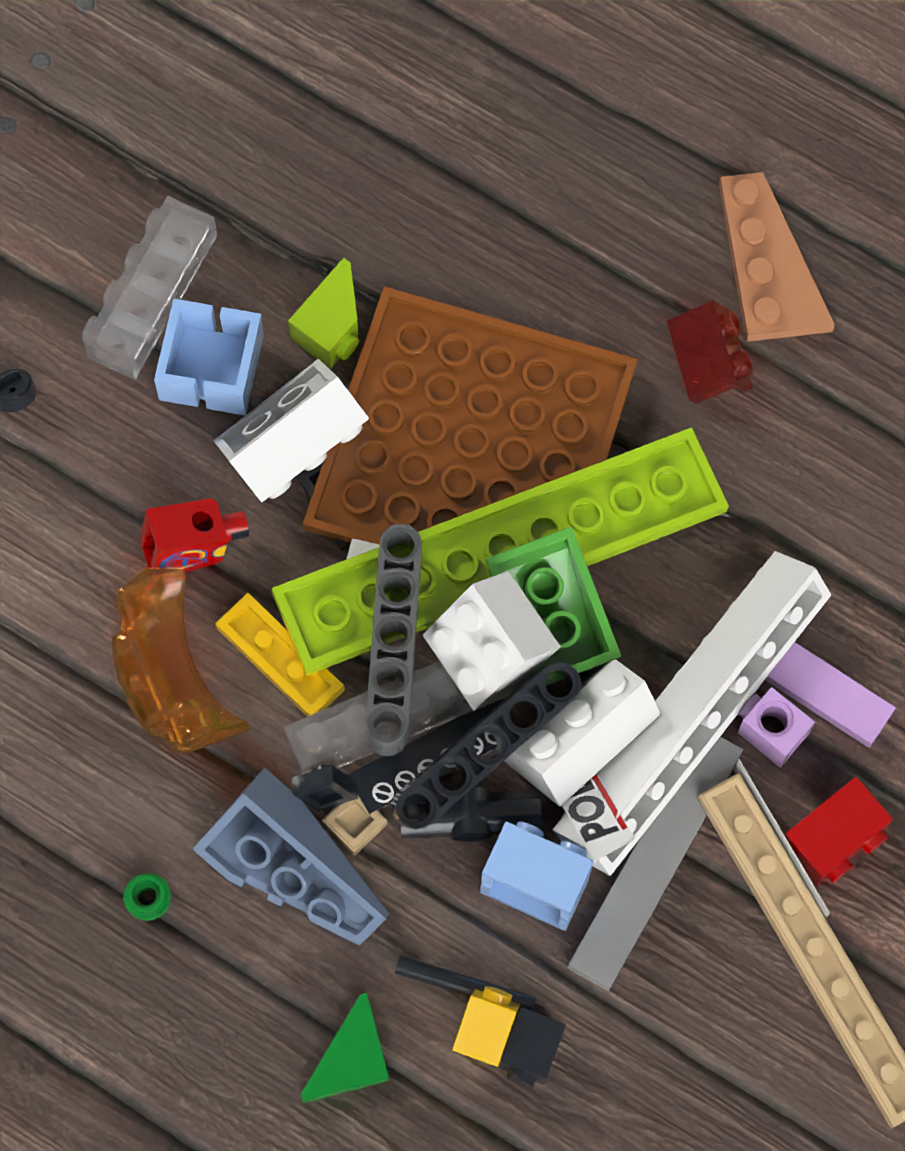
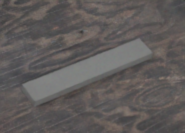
M719 737L637 842L568 964V969L609 992L707 816L697 797L699 794L728 779L742 754V748Z

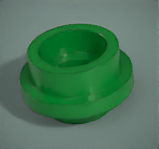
M144 873L137 875L129 881L124 890V904L133 917L143 921L155 920L161 917L170 906V888L166 881L156 874ZM150 890L155 892L156 900L153 904L143 905L139 902L140 895L144 891Z

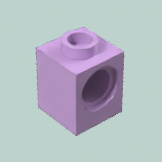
M771 687L762 698L754 694L742 708L739 716L743 720L738 734L781 768L810 734L815 722ZM767 716L776 717L782 722L784 730L779 733H771L762 726L761 719Z

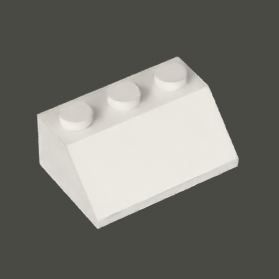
M317 359L217 437L214 442L259 500L263 502L268 497L274 499L283 494L292 483L290 480L304 469L310 471L319 466L326 459V452L337 443H346L356 437L363 428L362 424L369 418L340 379L324 363Z
M614 659L600 665L581 682L580 691L575 699L506 758L504 762L560 807L658 718L661 713L646 682Z

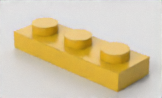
M249 593L215 623L216 629L311 721L315 720L345 691L344 684L327 668L306 676L288 631Z

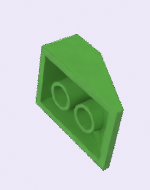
M572 526L485 559L490 577L507 571L510 572L561 646L538 669L551 663L563 662L570 664L580 673L621 657ZM552 671L547 676L545 685L552 684L565 677L560 672Z

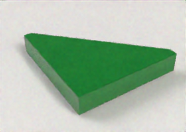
M367 993L359 995L302 1091L303 1103L389 1081Z

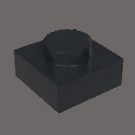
M333 765L317 766L309 773L292 778L293 795L318 812L358 799L357 782Z

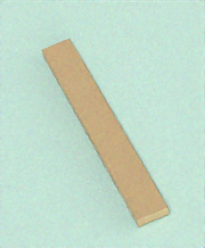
M740 773L699 794L697 799L883 1117L892 1129L905 1121V1053Z

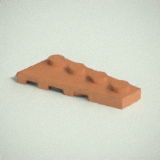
M764 173L720 177L719 189L746 342L833 332L835 324Z

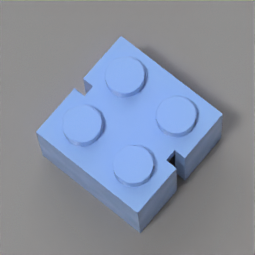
M173 298L154 379L159 400L198 407L199 401L202 399L205 400L207 409L246 416L264 337L261 314L222 307L220 319L223 333L216 332L217 326L213 305Z
M505 822L482 872L480 893L566 932L589 881L593 860L586 858L587 852L573 843L561 841V844L557 845L542 838L544 833L535 826L525 822H518L516 826Z

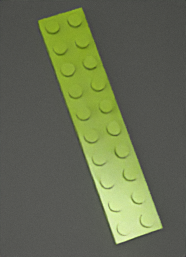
M692 427L419 531L418 534L421 537L422 563L416 633L430 628L472 584L490 578L485 559L572 526L586 565L590 566L726 513L729 505ZM399 544L393 546L389 553L394 557L403 558L410 555L413 550L407 545ZM379 547L272 588V595L306 676L371 651ZM393 588L385 596L390 601L402 602L410 594L405 589ZM390 632L382 638V641L387 645L405 638V636L399 632Z

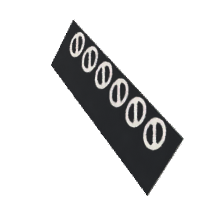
M496 701L475 711L472 710L408 743L398 754L383 756L348 774L349 777L357 782L358 796L368 813L371 814L392 803L394 796L400 789L501 701ZM483 732L475 739L474 747L477 755L482 756L497 748V742L490 733ZM447 763L440 769L438 777L440 778L459 767L455 764Z

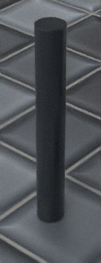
M401 955L395 969V974L470 997L475 989L484 992L485 986L503 990L512 995L511 1002L520 1005L518 1011H520L521 1007L532 1011L536 1000L535 996Z

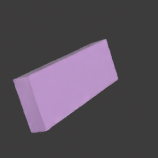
M796 642L792 644L765 679V681L868 748L871 747L896 707Z

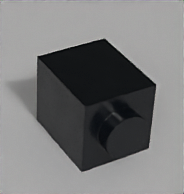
M521 1007L500 1063L499 1069L508 1072L506 1078L511 1082L528 1088H533L535 1082L545 1085L566 1024Z

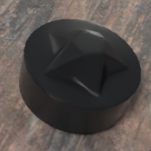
M11 369L0 373V410L3 412H17L29 406L37 394V389L31 375L22 369Z

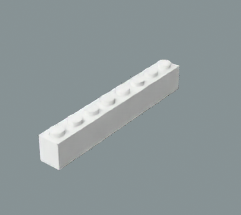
M775 551L656 699L655 703L661 715L597 773L618 808L616 819L620 815L623 816L635 840L593 862V867L611 876L829 599L831 593L815 567ZM565 812L553 831L561 841L573 843L587 852L586 858L592 860Z

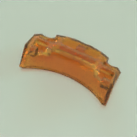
M144 568L117 592L114 606L121 616L120 631L117 635L112 636L114 665L119 684L122 686L127 704L133 715L152 737H162L172 744L173 750L182 753L193 752L248 731L250 727L247 720L234 716L222 707L207 690L195 668L189 651L184 625V590L187 577L184 569Z

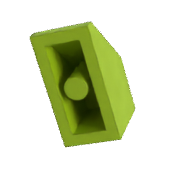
M345 258L337 264L288 320L290 339L330 369L340 358L346 360L359 343L351 262Z

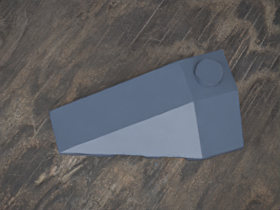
M265 767L193 848L199 856L228 881L240 887L247 883L269 894L268 901L282 906L285 902L307 913L309 921L359 946L389 915L385 907L302 800L294 796L293 792Z

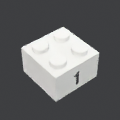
M509 571L472 584L423 634V637L474 711L506 698L561 647Z

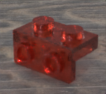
M712 300L667 320L690 401L697 404L735 387L743 392L753 389L750 375L753 374L752 362L746 351L741 348L738 335L741 334L742 329L739 319L733 310H728Z

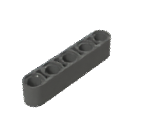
M394 524L388 527L382 533L379 542L366 709L367 742L371 749L383 756L396 755L405 748L410 728L422 544L417 530L406 524ZM403 544L409 546L413 551L407 557L398 558L391 555L389 550L395 545ZM393 588L405 589L410 594L402 602L390 601L385 596ZM390 632H399L407 640L400 646L391 647L383 643L382 638ZM389 676L397 677L403 682V686L395 692H386L378 684L382 679ZM390 721L397 724L400 731L393 737L384 738L376 734L375 728L382 722Z

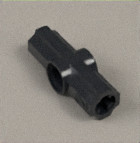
M474 786L426 828L415 830L401 826V839L450 836L452 840L460 842L483 841L490 839L493 834H500L505 822L515 826L518 822H525L542 830L540 790L490 792L488 788ZM420 795L408 796L403 803V813L410 821L420 820L425 815L426 803Z

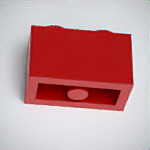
M855 777L786 832L784 836L811 882L817 887L827 878L832 884L842 878L854 867L849 860L862 849L869 855L889 838L884 831H886L893 818L861 781Z

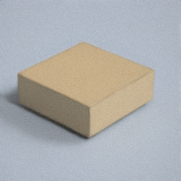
M358 796V799L333 808L322 819V824L355 856L388 825V821L378 811L369 814Z

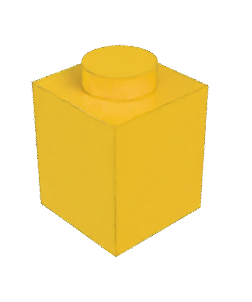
M485 986L484 992L475 989L468 1002L452 1051L498 1067L520 1005L511 1002L512 995L503 990L490 986Z

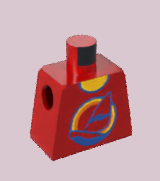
M213 498L146 509L140 545L152 583L218 564L223 561L227 543L249 537V528L243 511L221 515L218 503Z

